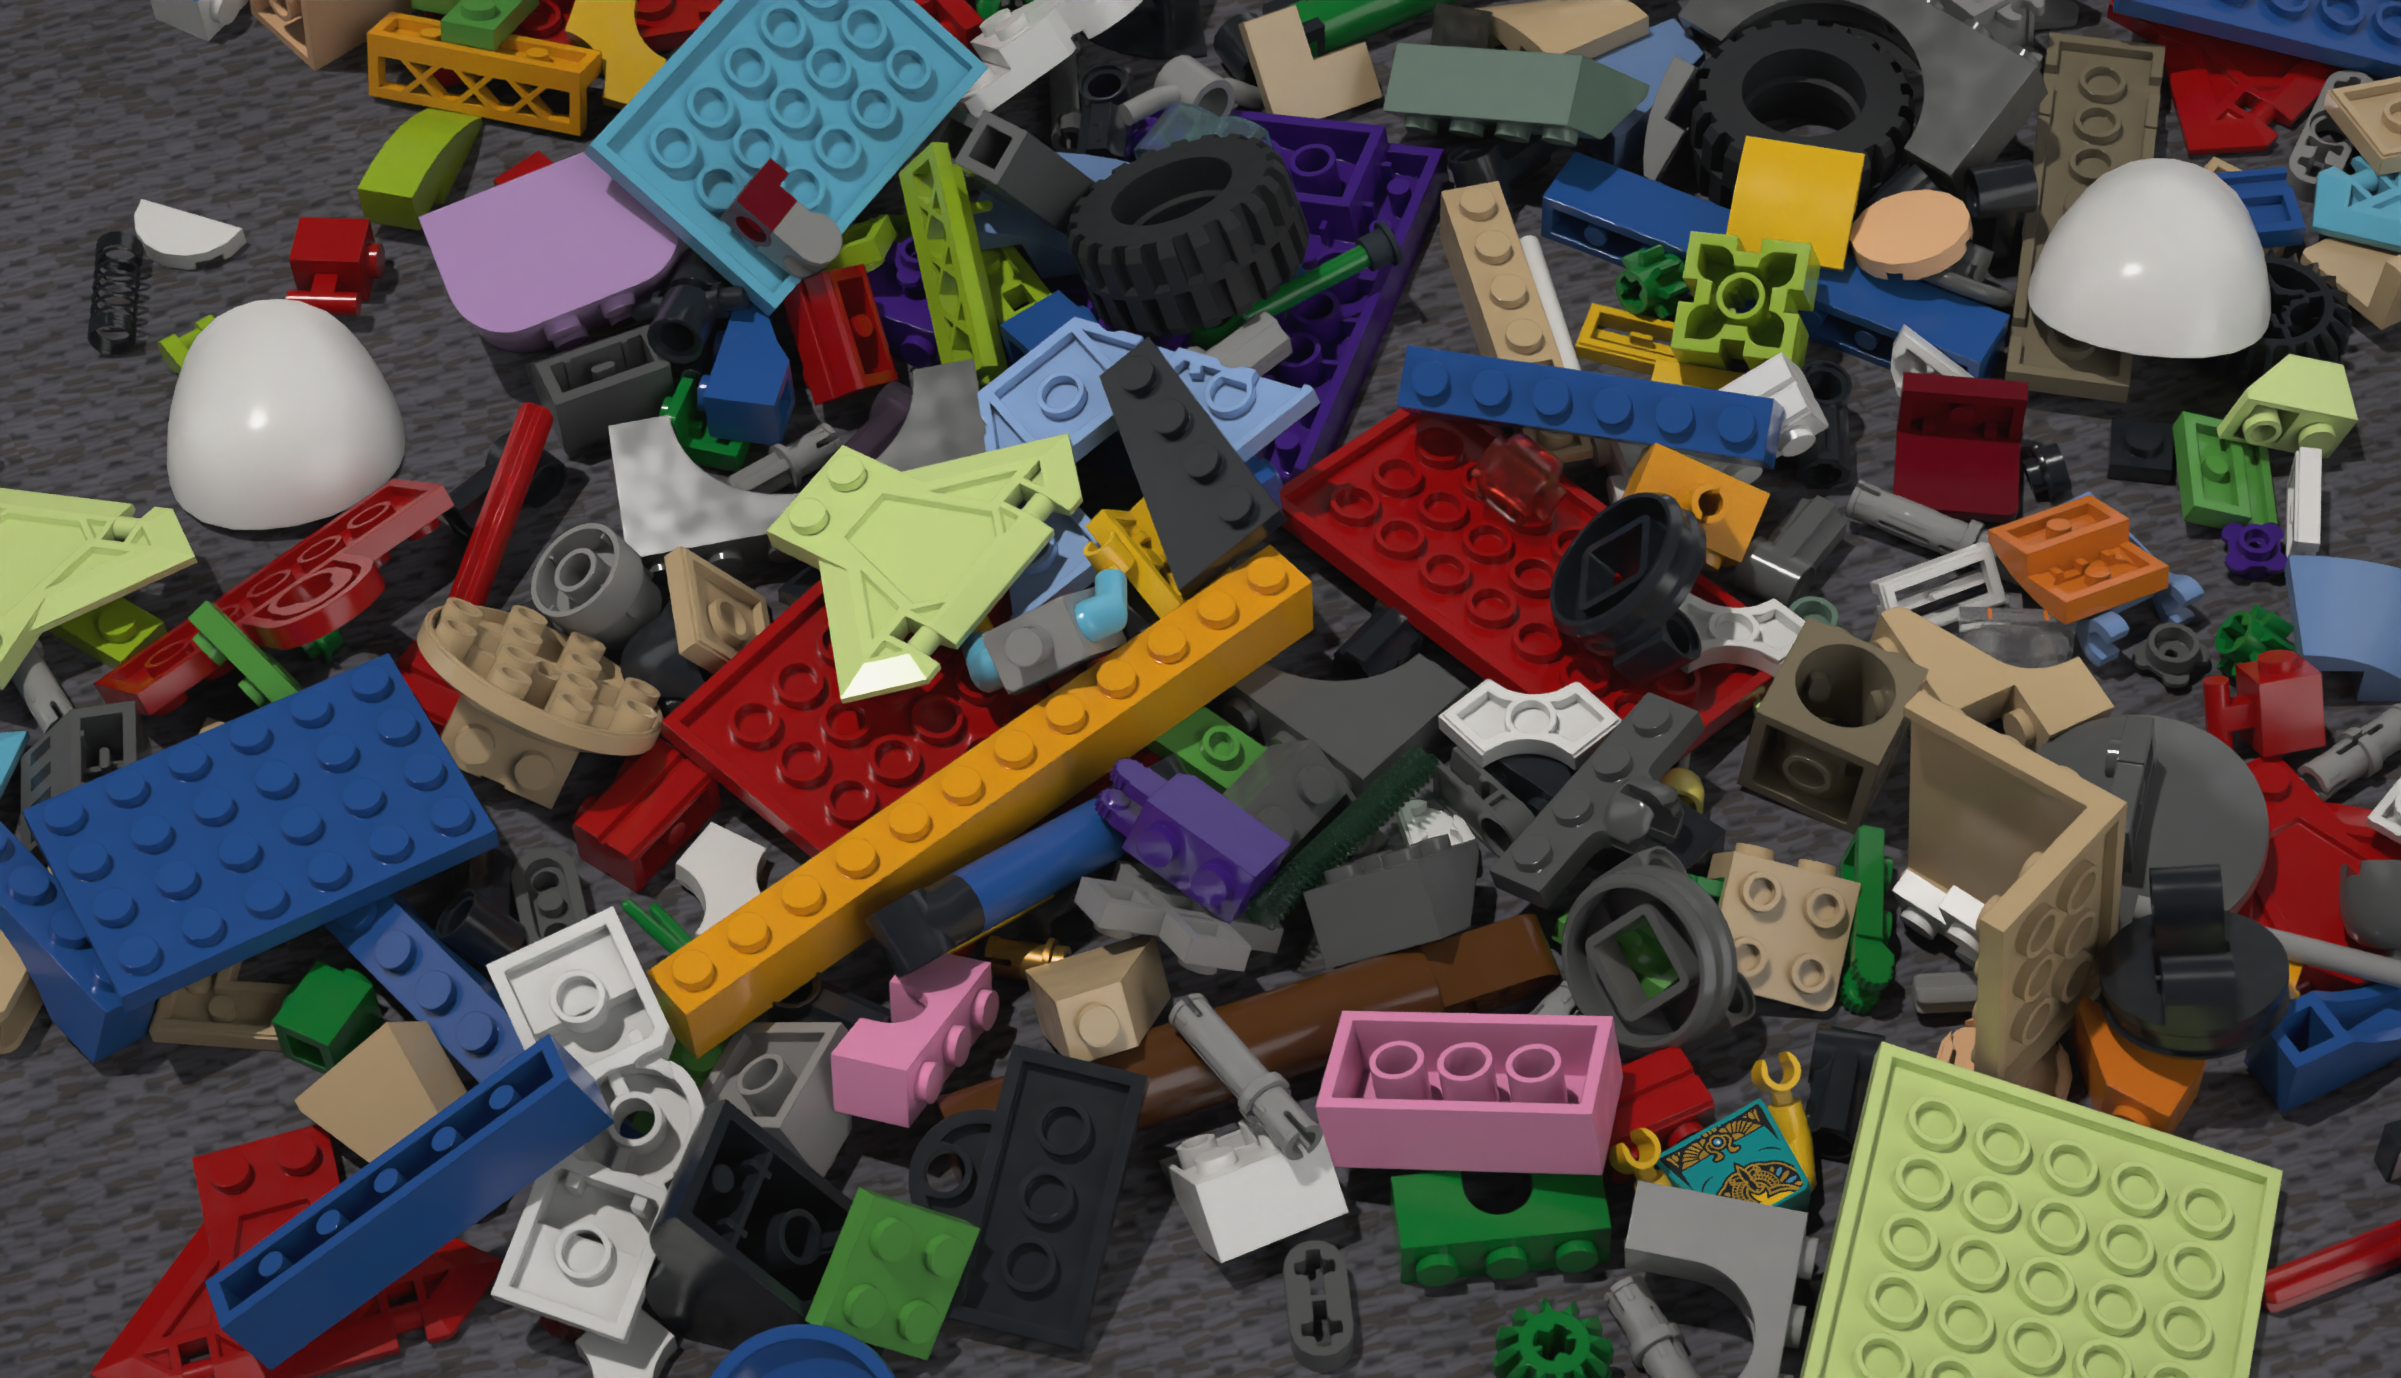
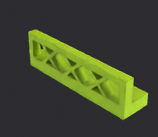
M931 142L899 172V178L941 365L974 359L981 390L1008 369L963 169L957 164H952L948 143Z

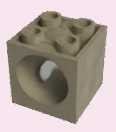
M1808 617L1756 711L1737 784L1828 825L1855 835L1858 827L1862 826L1906 742L1911 720L1903 716V706L1919 691H1922L1929 669L1913 663L1900 653L1888 652L1860 640L1840 627L1826 625ZM1817 717L1836 719L1853 728L1835 726Z

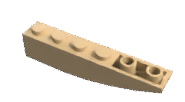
M1499 181L1441 191L1440 240L1481 356L1564 368ZM1511 427L1533 469L1593 458L1594 450L1589 437Z

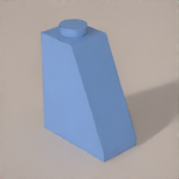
M1674 18L1650 27L1648 35L1592 59L1650 85L1648 96L1602 140L1580 138L1598 160L1627 170L1644 152L1645 135L1650 112L1662 79L1674 56L1681 57L1697 68H1700L1701 64L1706 60L1704 49L1699 40L1691 38ZM1696 77L1672 115L1671 121H1674L1690 105L1692 85L1695 83Z

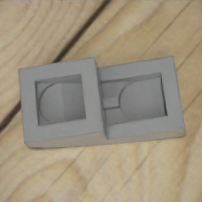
M1674 56L1662 79L1650 112L1645 135L1644 176L1658 182L1662 179L1688 135V130L1670 119L1699 68L1678 56Z

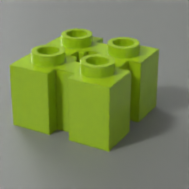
M1691 231L1683 279L1694 298V302L1678 301L1670 346L1678 362L1730 371L1732 359L1745 360L1751 371L1782 352L1801 370L1804 367L1809 334L1800 315L1797 313L1798 310L1813 312L1821 267L1812 244L1763 239L1760 253L1746 252L1739 236ZM1755 299L1757 304L1753 309L1746 313H1737V307L1745 309L1746 300Z

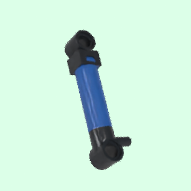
M1177 753L1149 766L1150 769L1167 781L1177 773L1189 775ZM1111 786V787L1108 788V789L1114 788V789L1118 790V788H1117L1116 786ZM1099 794L934 883L899 898L866 918L865 921L896 977L900 979L918 970L955 947L1081 880V877H1086L1130 855L1122 849L1127 837L1109 825V822L1103 820L1101 816L1097 815L1098 812L1094 810L1096 807L1094 804Z

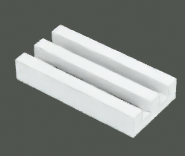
M2300 447L2294 456L2286 490L2285 555L2287 558L2288 555L2316 556V552L2319 551L2322 449Z
M1986 542L1973 544L1870 582L1872 593L1878 595L1881 605L1876 606L1879 615L1881 612L1893 607H1904L1911 610L1986 583L1988 592L1921 616L1939 627L1984 612L1987 608L1992 609L2007 603L1992 546ZM1980 561L1981 568L1896 599V591Z

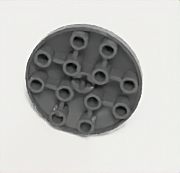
M2127 714L2105 717L2073 727L2054 737L2035 752L2057 765L2071 768L2081 778L2128 802L2118 931L2133 922L2132 917L2138 895L2150 897L2149 868L2219 863L2223 885L2224 910L2238 913L2249 900L2263 874L2268 856L2269 821L2267 807L2261 788L2251 770L2220 739L2198 727L2179 720L2154 715Z

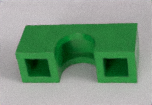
M1460 1171L1391 1177V1218L1401 1283L1419 1282L1425 1286L1435 1287L1449 1284L1456 1278L1489 1275L1494 1279L1506 1280L1519 1277L1526 1271L1558 1268L1564 1272L1577 1273L1586 1271L1596 1264L1609 1263L1611 1223L1602 1175L1529 1173L1528 1201L1518 1210L1507 1214H1490L1473 1206L1465 1196Z

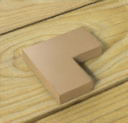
M1296 5L1288 6L1238 24L1266 113L1322 119L1383 97L1366 43H1358L1313 59Z
M241 961L159 998L149 1029L153 1042L282 1051L272 1020L281 1010L284 997L292 985L237 981L242 964Z

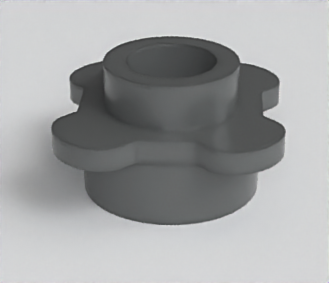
M2169 622L2160 624L2152 629L2148 636L2147 644L2134 649L2132 661L2138 669L2150 670L2161 677L2167 687L2182 688L2188 684L2189 674L2196 667L2205 666L2208 663L2210 653L2208 648L2199 642L2198 636L2192 629L2180 623Z

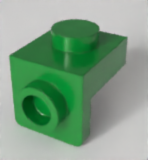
M682 377L673 397L668 396L663 401L659 416H670L682 449L695 464L733 472L740 471L752 443L710 437L706 412L699 411L697 406L698 392L696 381L692 378Z

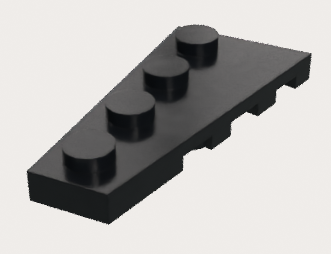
M1147 337L1099 377L1178 591L1189 600L1288 521V518L1160 349Z

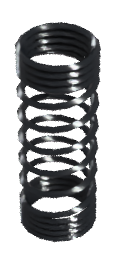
M108 232L103 234L96 244L92 304L90 308L91 316L87 339L95 350L109 355L130 351L136 341V314L139 309L137 302L140 297L138 290L141 285L139 278L142 273L140 267L143 262L144 248L142 242L128 232ZM110 245H123V246H127V247L117 246V247H111V248H107V249L103 250L105 247H108V246H110ZM113 250H126L135 256L130 259H113L108 257L106 253ZM101 268H104V269H106V270H108V271L102 273V271H101L100 269H101ZM137 271V274L135 276L134 274L129 272ZM119 273L128 275L133 279L129 281H116L108 278L106 275ZM103 278L109 283L102 285L99 281ZM135 282V283H136L135 288H134L133 286L129 285V284ZM112 285L125 286L131 289L132 291L127 293H116L113 291H109L105 287ZM100 290H103L108 294L100 296L98 292ZM134 294V300L131 297H128V295ZM120 297L129 300L130 303L116 305L104 299ZM102 302L107 306L99 308L97 304ZM133 306V312L127 307ZM108 309H120L128 312L129 315L125 316L123 314L115 312L105 313L103 311ZM102 327L113 332L126 331L129 336L123 340H111L99 335L96 330Z

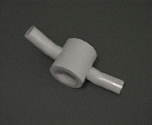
M1180 55L1164 65L1158 73L1154 88L1120 104L1118 111L1122 121L1126 125L1131 126L1162 109H1167L1197 131L1208 132L1216 129L1225 121L1234 103L1250 109H1257L1263 100L1258 87L1233 78H1222L1193 57Z

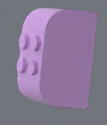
M584 152L418 217L447 292L456 309L486 341L500 349L511 352H533L553 345L557 351H561L584 343L590 338L588 331L610 323L613 329L635 323L636 321L632 315V305L635 304V299L652 297V293L655 290L667 289L682 254L689 248L683 240L585 155Z

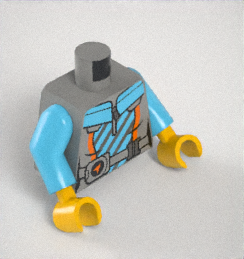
M1114 530L1109 532V539L1101 548H1098L1093 541H1090L1083 549L1084 556L1098 573L1095 577V587L1058 597L995 628L986 615L961 645L971 680L976 687L987 693L1005 688L1008 695L1021 696L1115 651L1127 642L1122 631L1128 620L1127 577L1125 573L1132 567L1135 560L1132 553Z

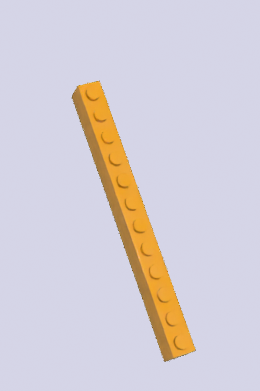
M1269 544L646 971L648 982L673 1035L696 1059L700 1058L773 1007L772 1003L774 1001L779 1003L816 977L818 971L822 973L872 938L873 934L865 921L866 918L899 898L921 887H926L1007 844L1110 772L1117 760L1130 758L1156 738L1169 731L1314 629L1312 581Z

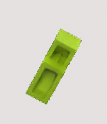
M427 108L402 124L381 148L357 188L364 218L370 219V222L420 231L422 226L418 217L429 213L433 203L444 204L483 125L482 117Z

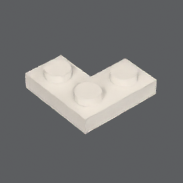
M1907 869L1892 889L1900 908L1904 910L1900 915V919L1927 939L1933 940L1937 933H1940L1957 944L1958 948L1955 950V954L1973 968L1979 954V932L1976 931V921L1985 904L1955 885L1946 894Z

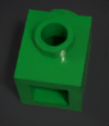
M316 961L303 980L295 982L289 988L284 997L282 1008L272 1020V1024L285 1058L326 1074L377 1031L384 1019L375 994V988L365 976L353 969L343 968L339 971Z

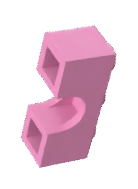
M945 953L900 979L894 975L889 981L891 1023L859 1018L830 1054L834 1111L910 1128L927 1104H933L937 1100L943 1083L953 1070L965 1063L970 1048L983 1031L990 1030L995 1023L999 1009V996L996 991L992 990L991 962Z

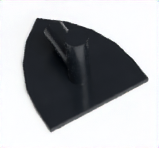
M1143 0L1134 10L1113 26L1088 39L1094 44L1114 52L1150 60H1171L1180 55H1187L1193 58L1207 57L1199 0ZM1080 31V35L1088 39L1086 34L1083 31Z

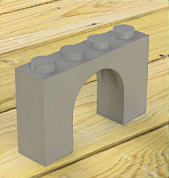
M1638 1180L1625 1243V1268L1692 1280L1721 1291L1741 1310L1750 1327L1753 1339L1751 1357L1738 1378L1794 1377V1375L1780 1373L1785 1347L1799 1349L1806 1306L1793 1304L1797 1278L1811 1281L1819 1238L1805 1236L1808 1213Z

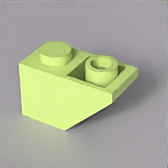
M2288 354L2244 391L2216 428L2218 438L2292 453L2299 451L2300 447L2322 449V458H2329L2358 421L2344 365Z

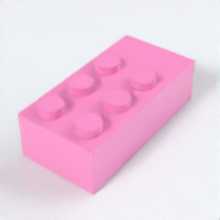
M1342 1011L1315 1106L1319 1126L1323 1130L1333 1166L1603 1175L1623 1081L1613 1016Z

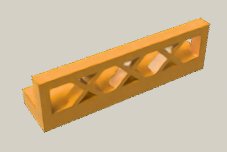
M392 11L367 32L369 96L581 136L587 130V87L602 73V51L510 34L495 51L441 41L440 20ZM385 57L401 60L416 79L409 85L387 81ZM439 68L454 70L469 89L461 95L449 93L432 74ZM493 78L507 80L522 99L514 105L501 103L485 84ZM546 88L569 92L570 116L554 113L539 94Z

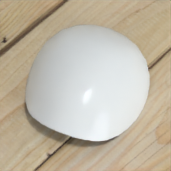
M2150 158L2131 161L2103 174L2086 188L2068 211L2058 220L2048 236L2030 277L2027 292L2031 309L2049 327L2075 340L2144 356L2206 358L2235 353L2255 344L2262 338L2268 328L2271 315V291L2263 248L2249 211L2236 191L2215 173L2196 164L2177 159Z
M257 300L237 306L219 315L194 340L184 359L171 404L167 435V470L170 486L176 501L186 512L201 522L232 530H267L299 526L333 516L351 508L386 484L400 467L405 452V432L397 401L382 372L366 348L343 323L327 311L296 300Z

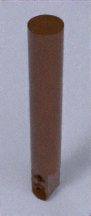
M1522 914L1421 947L1417 945L1365 959L1213 1009L1269 1072H1277L1286 1081H1291L1326 1069L1342 1011L1484 1013L1543 993L1552 988L1557 981H1560L1562 975L1537 915ZM1170 1023L1150 1028L1137 1047L1089 1061L1149 1077L1150 1082L1137 1130L1236 1098L1183 1036L1172 1028ZM1004 1076L938 1096L937 1100L933 1103L937 1123L950 1115L966 1110L985 1109L996 1111ZM946 1153L956 1180L960 1185L965 1176L964 1162L961 1157Z

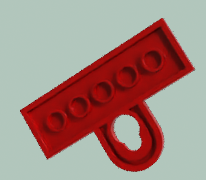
M393 478L212 603L216 604L256 645L283 650L312 642L338 629L367 609L381 595L386 586V582L378 568L390 560L391 555L388 551L405 539L414 541L431 533L440 525L438 517L455 505L442 484ZM187 619L93 684L106 704L135 700L141 714L151 716L154 713L155 716H162L181 706L189 697L186 691L204 678L207 680L217 679L233 670L236 666L229 659L219 666L207 656L192 640L200 630Z

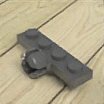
M1647 692L1489 869L1495 887L1547 909L1589 860L1602 849L1615 848L1629 855H1634L1654 846L1666 848V846L1645 839L1647 835L1666 843H1675L1683 825L1684 810L1680 800L1676 799L1678 795L1676 788L1659 781L1705 730L1699 711Z

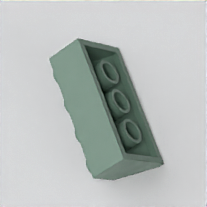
M1397 43L1383 111L1404 119V129L1425 135H1437L1439 127H1449L1450 133L1472 139H1483L1484 130L1495 131L1494 135L1496 137L1513 142L1529 143L1530 135L1535 134L1542 135L1541 140L1551 144L1575 147L1578 138L1602 140L1648 96L1650 85L1583 55Z

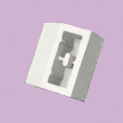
M1243 1118L1238 1122L1239 1130L1219 1138H1215L1214 1134H1203L1189 1138L1176 1146V1155L1159 1161L1161 1169L1203 1251L1220 1263L1349 1212L1324 1135H1322L1318 1146L1310 1154L1296 1140L1295 1144L1303 1152V1158L1290 1160L1287 1159L1278 1144L1259 1123L1253 1124Z

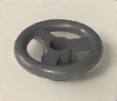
M1968 241L1966 242L1967 251L1958 262L1941 273L1921 279L1949 291L1998 307L2007 308L2015 302V295L2011 290L1984 278L1994 251Z

